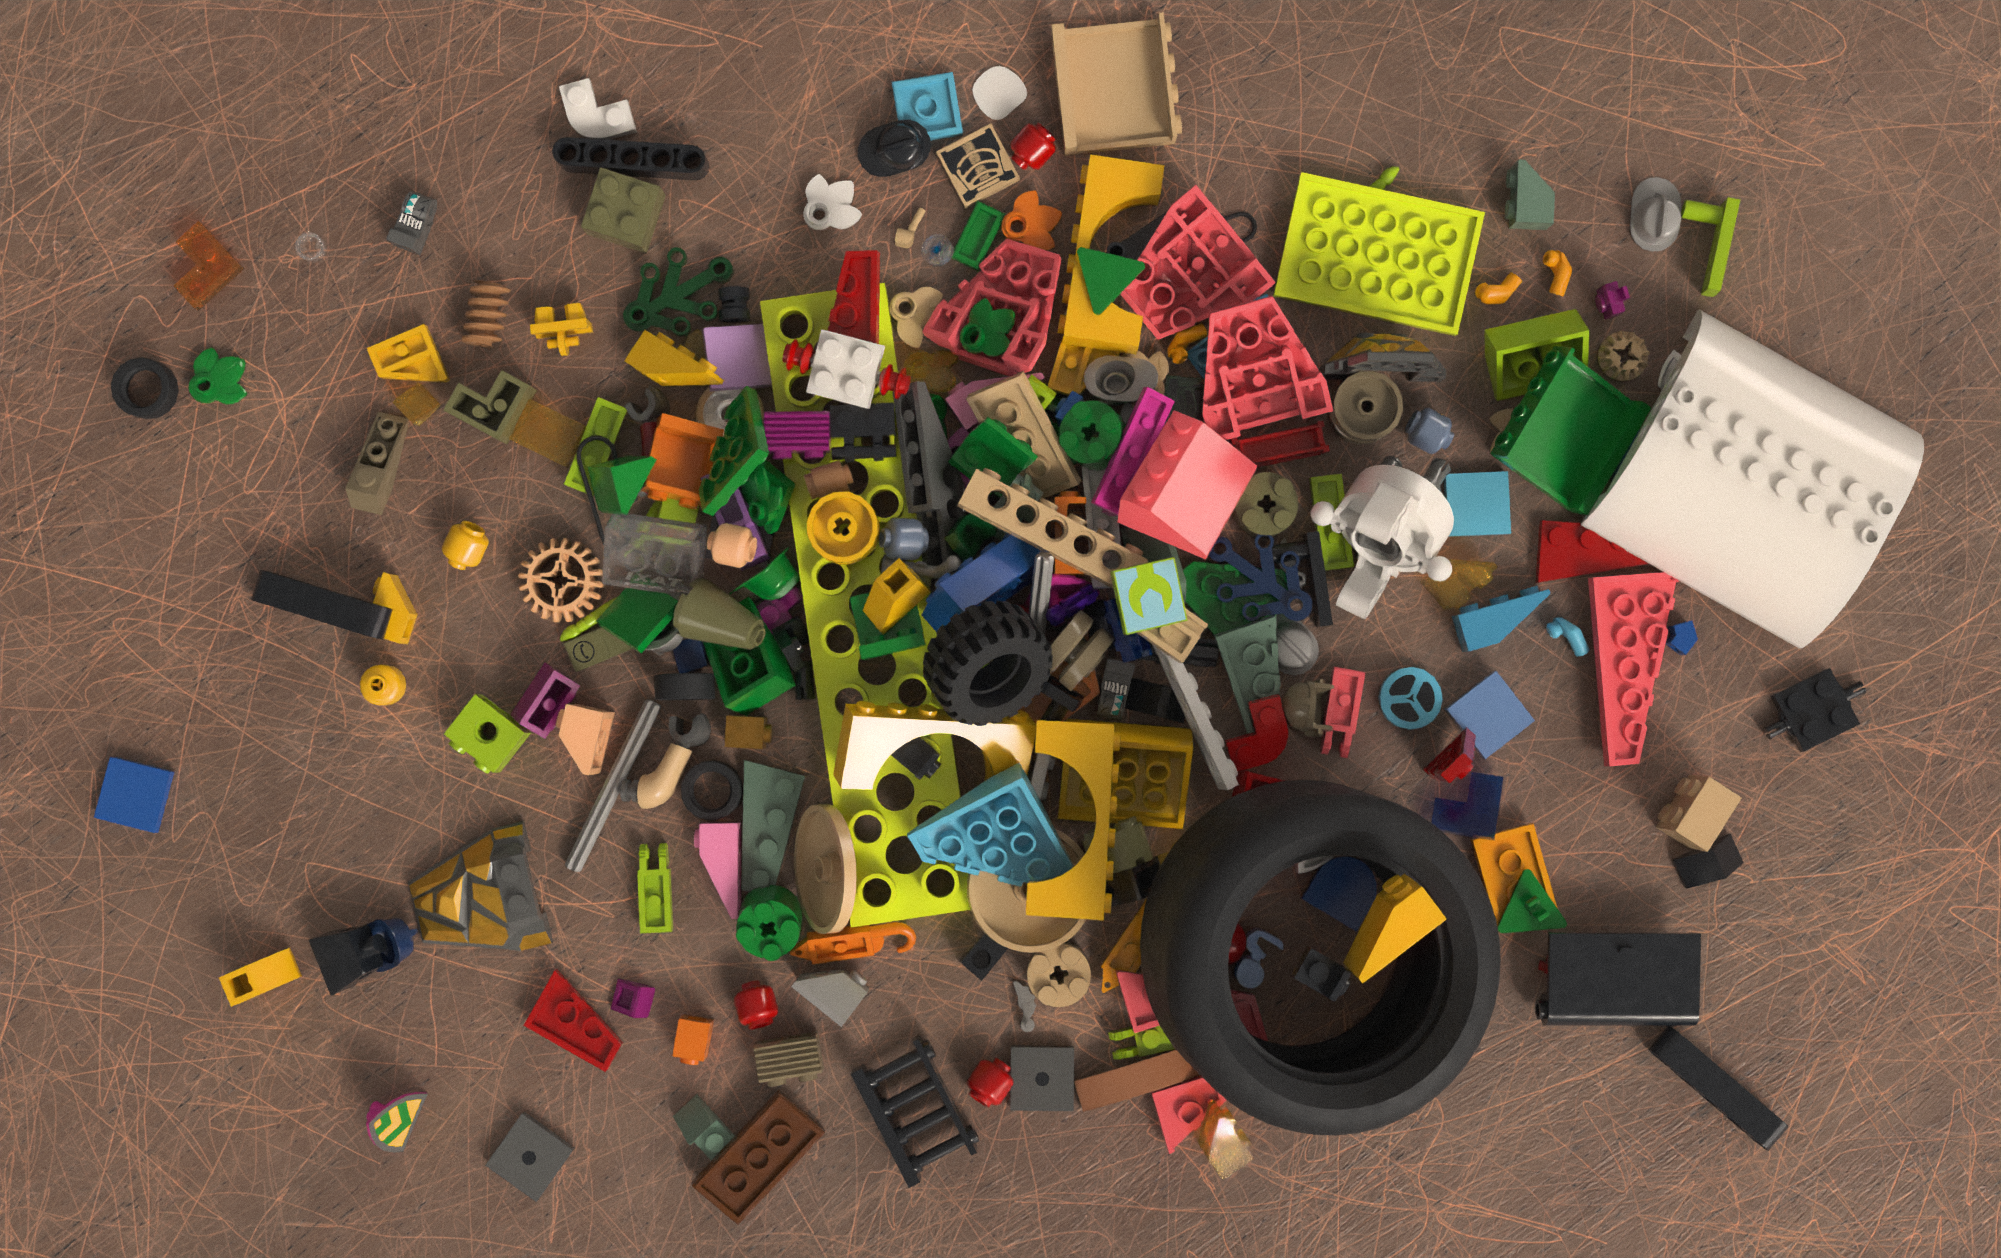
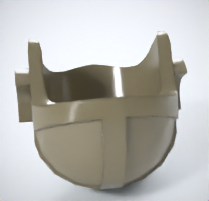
M1319 679L1317 681L1306 680L1305 683H1296L1290 687L1282 701L1287 722L1295 729L1305 732V736L1320 737L1323 736V732L1333 731V727L1330 725H1320L1322 715L1321 696L1333 689L1334 685L1325 684L1324 679Z

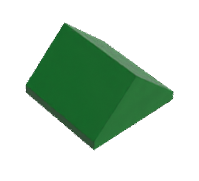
M624 456L588 466L598 510L603 513L627 515L657 459L652 456Z

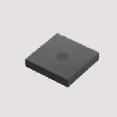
M1011 1045V1076L1014 1084L1011 1088L1010 1111H1074V1046Z
M523 1112L485 1166L537 1202L575 1147L529 1114Z

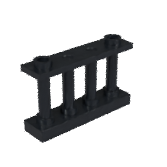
M920 1034L913 1039L916 1047L915 1050L876 1070L872 1068L867 1070L863 1063L855 1067L851 1072V1076L909 1188L920 1183L922 1176L920 1172L924 1170V1166L966 1145L972 1156L977 1153L976 1143L980 1141L973 1125H966L932 1059L936 1057V1053L928 1039L923 1041ZM921 1060L923 1061L930 1075L928 1079L889 1099L881 1097L876 1088L880 1086L879 1082ZM937 1088L945 1104L943 1107L904 1127L901 1125L896 1127L891 1115L895 1114L894 1110ZM952 1117L959 1131L958 1135L919 1155L916 1153L910 1154L906 1146L909 1138Z

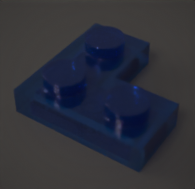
M1472 772L1467 802L1435 797L1431 823L1443 833L1494 841L1504 777Z

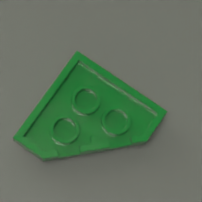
M748 386L744 387L726 410L724 419L728 420V423L724 430V436H717L709 460L714 463L710 470L709 479L703 478L699 487L702 512L711 516L721 506H725L728 503L730 496L739 486L746 483L749 475L758 465L765 462L769 454L757 391Z
M1193 561L1183 570L1186 579L1185 603L1198 618L1208 624L1206 628L1213 636L1253 622L1246 620L1243 616L1242 609L1245 604L1255 602L1258 605L1279 601L1270 593L1234 598L1231 602H1222L1217 596V589L1221 584L1229 583L1234 586L1254 583L1229 564ZM1275 569L1277 583L1288 591L1286 573L1282 569ZM1224 587L1220 591V595L1224 599L1230 598L1233 594L1232 589L1229 587ZM1247 607L1246 615L1250 618L1256 617L1258 614L1257 607Z

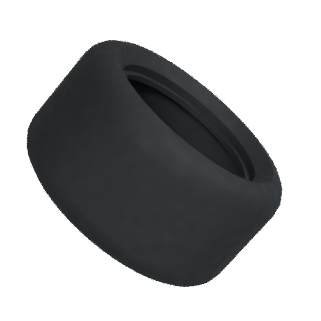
M1315 780L1281 781L1237 794L1208 811L1185 831L1162 862L1152 882L1141 923L1140 953L1145 989L1158 1023L1173 1047L1231 1104L1256 1119L1289 1131L1333 1136L1356 1134L1381 1128L1419 1110L1449 1086L1467 1065L1484 1036L1496 1002L1501 966L1498 928L1489 896L1469 860L1448 836L1418 813L1395 802L1341 784ZM1344 855L1362 859L1372 868L1383 884L1393 876H1402L1405 873L1425 889L1446 917V920L1397 957L1396 967L1385 993L1378 1004L1362 1021L1337 1037L1308 1045L1271 1043L1259 1039L1248 1032L1236 1011L1231 996L1228 976L1229 951L1236 925L1244 909L1260 888L1283 870L1308 859L1321 856Z

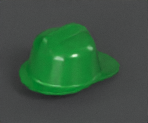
M789 547L779 554L763 571L730 592L729 595L743 587L765 600L780 599L786 595L800 580L799 574L785 555Z

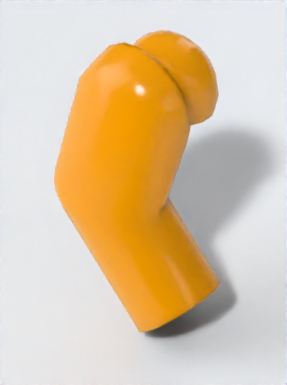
M1548 250L1543 255V264L1549 266L1554 274L1549 292L1564 296L1572 274V267L1563 252L1560 250Z
M1510 272L1500 285L1479 284L1475 290V296L1481 299V302L1484 304H1503L1522 283V280L1516 274Z
M1201 323L1176 333L1167 348L1168 357L1172 358L1175 364H1181L1187 360L1188 352L1186 348L1189 343L1207 337L1205 326Z

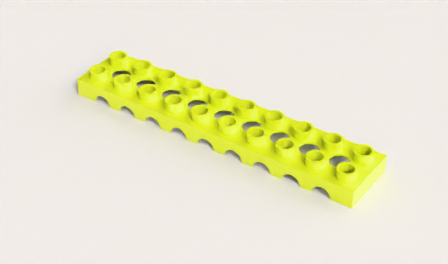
M880 283L879 344L884 345L885 350L879 371L882 372L886 366L892 364L893 372L899 373L885 283ZM836 290L760 301L776 412L823 411L825 405L833 400L815 395L808 401H798L792 397V383L801 376L810 377L812 367L805 374L800 373L799 366H794L790 371L787 370L786 363L782 361L785 346L791 344L794 339L788 338L782 333V324L792 314L804 316L808 320V329L802 337L796 339L799 342V347L804 348L808 343H811L814 349L819 341L821 329L828 331L830 323L828 319L831 308L833 309L837 295ZM879 387L875 388L871 404L894 402L893 391H888L883 396ZM896 414V436H889V445L896 444V457L884 458V461H874L873 458L855 459V461L861 463L866 468L869 478L866 489L859 496L870 505L875 495L883 491L892 492L898 498L899 506L894 515L887 518L877 516L880 522V530L885 528L887 522L892 518L917 520L916 513H908ZM831 438V448L844 447V438ZM854 438L855 446H862L863 438ZM792 453V458L783 459L785 475L796 484L789 505L833 806L840 811L847 823L856 860V895L850 917L851 927L970 910L967 897L969 873L954 870L955 864L936 859L935 865L922 862L920 867L914 872L901 874L891 869L886 860V849L889 843L897 837L907 836L908 832L919 826L917 816L923 807L933 805L943 810L961 797L952 734L934 733L920 736L941 754L937 759L941 765L930 779L924 775L919 780L891 755L878 771L872 790L841 788L833 775L843 721V714L837 708L836 699L842 690L847 688L856 689L862 695L863 701L872 702L875 705L888 706L889 703L905 705L899 697L900 686L908 679H918L925 685L927 691L926 698L922 704L943 709L923 676L925 652H929L927 647L931 638H936L937 632L921 615L928 604L926 599L931 592L917 604L926 646L892 653L896 662V670L891 680L882 685L867 683L861 677L858 670V663L861 657L859 651L860 642L854 616L849 608V600L855 589L863 585H873L875 579L882 574L881 563L885 554L884 548L880 547L878 541L874 553L865 560L853 565H841L845 573V579L839 588L826 590L820 585L818 581L820 569L824 565L833 562L822 557L812 547L808 538L807 519L811 506L818 502L820 498L811 499L804 475L811 473V469L838 460H832V454L826 453L824 459L819 463L808 464L801 459L800 453ZM849 524L840 525L839 533H842ZM921 554V556H920L918 559H916V560H913V561L907 560V561H909V562H914V563H916V562H918V561H922V554ZM839 625L847 626L854 635L852 647L844 653H835L829 648L827 643L828 633L832 628ZM890 773H900L907 776L914 786V798L911 804L903 810H888L880 804L877 798L878 783L884 776ZM872 815L880 821L882 832L876 841L864 842L857 837L854 827L860 816ZM944 869L952 874L955 885L949 894L937 896L930 892L927 887V876L932 871ZM879 878L889 884L891 897L888 902L883 905H873L866 900L864 886L869 880Z

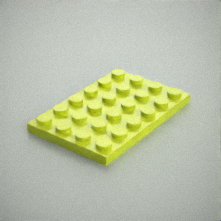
M1301 172L1273 296L1456 336L1460 327L1485 212Z

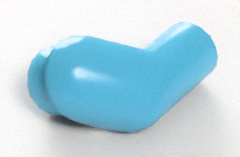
M1562 617L1554 618L1553 622L1547 624L1546 630L1551 637L1558 638L1560 635H1563L1568 639L1575 656H1583L1590 651L1581 629Z

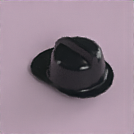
M898 120L869 130L861 138L858 146V159L862 167L869 174L877 177H887L909 171L922 165L928 158L931 149L930 137L922 125L912 120Z

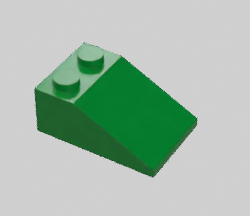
M749 597L739 603L764 623L765 637L759 646L749 650L703 642L724 706L745 716L796 686L786 657L752 599Z

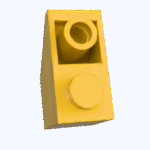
M898 558L875 579L863 612L884 635L925 598L931 590L913 569Z
M383 572L382 577L377 578L373 587V595H375L373 603L393 609L384 639L399 644H408L417 613L399 577Z
M287 948L219 977V980L232 1007L300 978L302 975L291 949Z

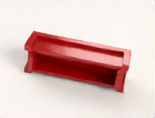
M1324 420L1303 427L1243 439L1234 438L1229 441L1233 447L1256 464L1257 468L1324 455L1330 451L1329 445H1325L1322 428L1325 427Z

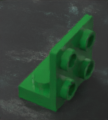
M986 417L968 433L948 462L970 480L976 469L982 472L984 468H987L1001 476L1000 482L1010 486L1017 475L1031 465L1038 456L1032 452V448L1028 443L1016 439L1007 432V428L1003 423ZM992 492L989 495L998 501L1003 494Z
M869 593L850 598L860 642L859 651L861 659L866 660L926 646L917 605L883 635L863 612Z

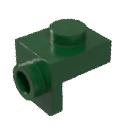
M967 513L957 519L944 539L948 542L951 550L964 562L970 557L973 558L982 543L998 532V528L971 513Z

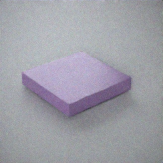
M763 324L703 328L702 334L706 360L717 367L714 373L724 380L722 385H709L710 392L744 389L745 386L750 388L772 387Z

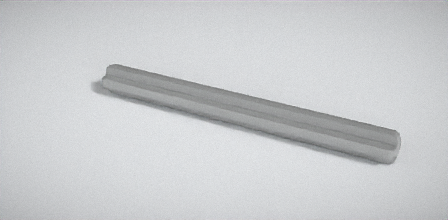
M650 699L644 701L565 862V867L574 872L582 870L620 793L621 783L627 778L661 709V705Z

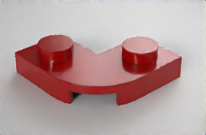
M1279 694L1247 702L1255 732L1225 740L1229 759L1234 763L1237 772L1267 764L1275 760L1285 749L1288 741V726Z

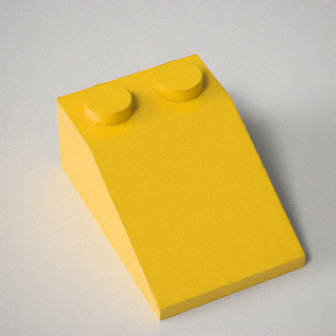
M1405 873L1402 876H1393L1383 884V890L1377 894L1343 962L1362 983L1446 920V917L1425 889Z

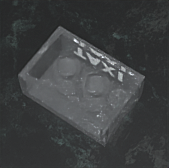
M612 514L605 527L602 584L680 596L682 593L688 595L693 587L688 585L699 577L704 578L707 525L635 514Z

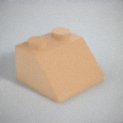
M566 704L565 710L561 709L557 718L556 727L560 728L559 737L582 774H599L602 770L615 712L581 704Z

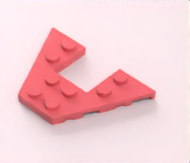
M1115 970L1132 1031L1137 1033L1160 1026L1145 989L1143 974ZM1230 989L1236 1011L1248 1032L1259 1039L1268 1041L1255 995ZM1201 1075L1150 1092L1169 1154L1175 1151L1174 1148L1193 1130L1196 1131L1201 1126V1122L1207 1116L1212 1115L1226 1101Z

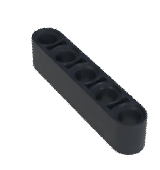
M565 137L557 140L552 149L556 162L562 169L570 173L598 174L599 169L603 168L631 177L701 180L708 174L710 168L709 161L702 149L694 145ZM567 150H576V155L572 160L563 161V154ZM600 151L607 152V158L603 162H594L593 159L596 153ZM630 153L638 154V160L633 165H626L624 163L626 156ZM659 156H670L667 165L664 167L655 166L656 159ZM699 157L701 162L697 168L689 169L686 167L687 161L690 158Z
M260 570L251 600L381 640H384L393 610L265 570Z
M1667 1026L1648 1048L1656 1058L1765 1150L1769 1151L1788 1129L1789 1126L1671 1026Z

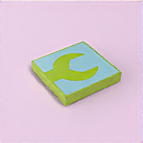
M1175 557L1110 571L1123 635L1188 621Z

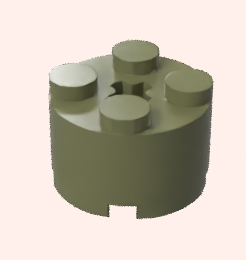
M1271 472L1258 473L1252 476L1234 508L1232 516L1238 526L1250 536L1256 537L1258 534L1275 536L1288 528L1294 521L1298 511V496L1291 481L1283 476ZM1263 498H1266L1267 503L1272 506L1266 513L1263 512V507H1258L1257 505Z
M1136 816L1120 820L1117 824L1113 825V829H1116L1115 848H1108V861H1114L1113 873L1137 866L1136 861L1143 858L1145 862L1153 859L1142 821L1137 822ZM1095 828L1083 834L1085 839L1082 840V845L1085 853L1092 842Z

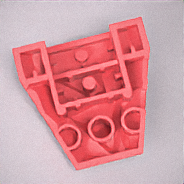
M1195 184L1169 207L1166 215L1137 259L1144 262L1145 269L1120 295L1137 315L1143 316V323L1159 340L1192 327L1197 322L1208 319L1211 312L1251 302L1276 282L1216 207Z
M1005 239L978 265L981 270L969 282L964 279L958 285L960 291L948 303L943 299L936 306L922 331L924 336L937 345L950 349L953 356L961 361L1006 376H1012L1022 371L1024 373L1030 372L1046 345L1062 260L1060 255ZM984 298L989 300L992 311L1005 308L1015 312L1014 325L1006 335L1011 342L1005 353L999 356L991 357L983 352L978 354L970 353L963 348L960 341L961 330L965 325L969 324L971 309Z
M1273 296L1209 313L1202 415L1204 423L1222 438L1228 440L1241 436V430L1300 415L1302 419L1333 411L1326 379L1318 370Z

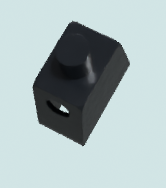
M1154 856L1152 860L1147 862L1144 859L1136 861L1137 866L1113 873V881H1106V893L1112 894V906L1142 900L1148 896L1152 882L1161 866L1158 856Z
M366 924L333 930L309 939L331 996L357 985L383 967V959L380 953L386 950V940L381 934L373 935L370 927Z

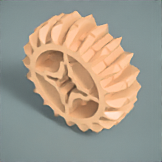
M563 538L560 546L557 539H550V549L545 543H539L538 548L541 554L530 550L528 554L533 559V562L522 561L521 564L523 567L529 568L528 573L518 574L519 578L527 580V584L520 585L519 590L530 592L523 598V601L530 603L535 600L530 610L537 613L542 609V619L547 620L552 614L553 622L559 623L563 614L566 622H572L573 611L579 618H583L585 614L582 606L593 610L594 605L589 599L592 597L593 599L600 600L601 595L595 593L594 589L595 587L603 588L604 583L596 581L595 577L604 575V571L602 569L593 570V567L598 565L600 560L596 557L587 560L592 554V550L585 548L581 551L582 543L579 541H575L571 548L570 539ZM569 555L581 564L585 578L573 575L571 563H569ZM559 556V560L555 562L552 571L540 573L543 565L548 560ZM562 572L564 577L575 582H567L566 585L562 584L563 588H561L560 584L548 580V578L556 579L557 576L561 577L560 573ZM538 582L550 586L554 605L550 604L542 596ZM583 587L580 596L575 601L564 605V600H567L571 589Z

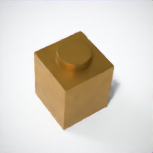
M727 715L724 747L766 749V743H771L772 724H767L768 717Z

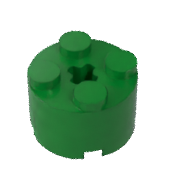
M1080 401L1075 403L1064 416L1059 430V443L1066 454L1084 468L1093 471L1105 470L1120 444L1126 423L1119 414L1105 403L1099 401ZM1097 432L1099 433V435H1098L1097 438H1096V437H1092V438H1091V436H1092L1093 434H1096Z
M771 885L765 888L758 887L751 890L741 903L736 924V938L743 948L750 954L765 958L768 961L778 960L781 956L791 951L799 939L802 923V911L798 898L790 890L778 885Z

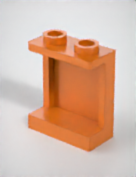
M662 413L657 418L649 456L657 460L640 491L647 492V497L653 500L666 501L667 498L678 500V505L681 507L697 509L698 506H701L699 487L702 481L700 478L710 474L714 462L709 459L717 436L722 437L724 429Z
M1062 491L1058 497H1054L1052 503L1058 506L1057 512L1067 517V509H1082L1086 505V497H1079V492ZM1051 522V538H1060L1062 535L1061 526L1057 522ZM1054 558L1052 574L1075 577L1086 575Z

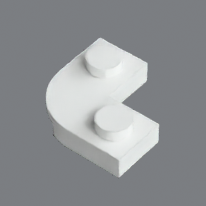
M589 78L559 86L567 118L574 130L580 135L589 139L611 140L637 133L628 100L598 107Z

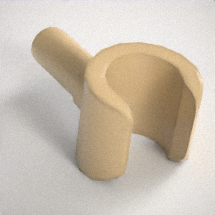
M918 208L909 224L908 230L897 229L895 246L903 248L912 247L915 231L926 212L923 208Z

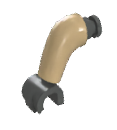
M701 713L692 719V729L686 735L683 731L684 719L670 716L669 732L675 740V744L670 743L655 771L642 775L640 780L636 779L632 782L631 779H624L622 781L620 797L623 802H630L632 799L642 809H649L664 804L673 795L692 754V751L689 750L690 747H699L706 743L710 737L711 724L705 714Z

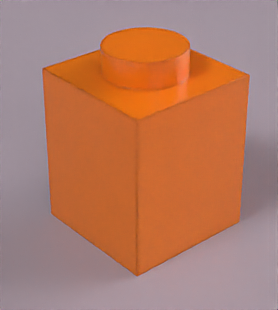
M683 1014L678 1020L672 1056L679 1057L681 1063L698 1065L699 1061L704 1062L709 1053L714 1019Z

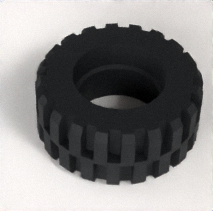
M993 601L981 602V606L971 605L965 608V612L960 615L956 613L950 617L951 621L944 626L942 624L937 630L936 638H931L927 647L929 652H925L923 661L924 679L948 716L953 720L971 726L972 724L986 726L987 722L996 724L1002 722V718L1007 716L1011 718L1018 714L1017 711L1023 706L1026 708L1032 703L1031 699L1035 695H1039L1043 690V683L1049 679L1051 671L1049 668H1052L1053 661L1052 648L1049 641L1022 607L1005 601H997L996 604ZM994 659L990 664L982 668L986 663Z

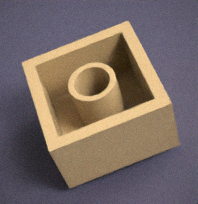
M1688 775L1687 778H1682L1675 788L1676 796L1671 804H1666L1658 815L1660 821L1656 828L1687 848L1708 852L1742 797L1711 777Z

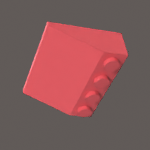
M1174 410L1121 497L1117 523L1206 559L1255 473L1257 465L1204 422Z

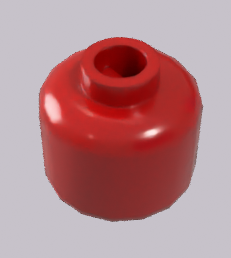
M1040 123L1036 125L1026 124L1010 143L1011 150L1015 153L1011 159L1023 170H1026L1028 166L1034 170H1039L1055 153L1056 146L1053 142L1056 138Z
M759 980L741 985L742 991L734 996V1004L740 1024L749 1026V1030L773 1024V1018L778 1015V1006L773 988L769 985H761Z
M997 1058L993 1062L981 1060L967 1080V1086L970 1089L968 1094L987 1108L991 1104L1000 1105L1014 1084L1012 1076L1008 1074L1011 1068Z

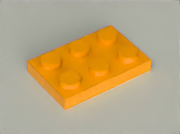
M1533 823L1470 839L1481 880L1489 896L1497 926L1524 869L1532 871L1557 907Z

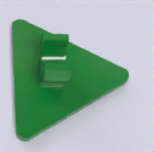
M1083 247L1077 250L1093 312L1096 315H1101L1145 269V264L1142 261Z
M1524 869L1498 923V932L1511 933L1565 928L1567 922L1532 871Z

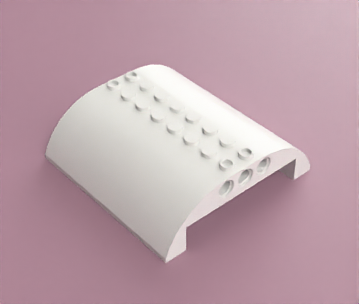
M1699 309L1683 336L1689 342L1606 493L1598 497L1588 516L1585 515L1580 525L1594 531L1604 539L1624 548L1627 552L1801 649L1813 641L1834 620L1869 571L1915 483L1923 459L1924 440L1917 431Z

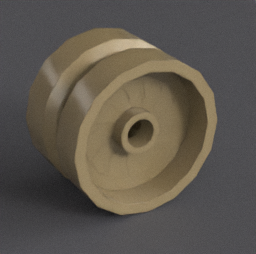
M1375 371L1358 372L1347 377L1331 394L1333 411L1328 412V421L1333 431L1344 441L1355 445L1371 444L1388 435L1399 423L1403 412L1402 395L1397 385L1386 375ZM1365 403L1368 405L1366 408L1367 412L1362 410L1361 404Z
M1082 610L1078 612L1051 645L1053 661L1052 668H1049L1051 670L1050 673L1054 672L1063 661H1066L1068 665L1059 675V682L1070 691L1076 687L1083 677L1087 678L1104 658L1105 655L1103 653L1115 639L1104 628H1101L1087 641L1084 635L1093 626V619Z

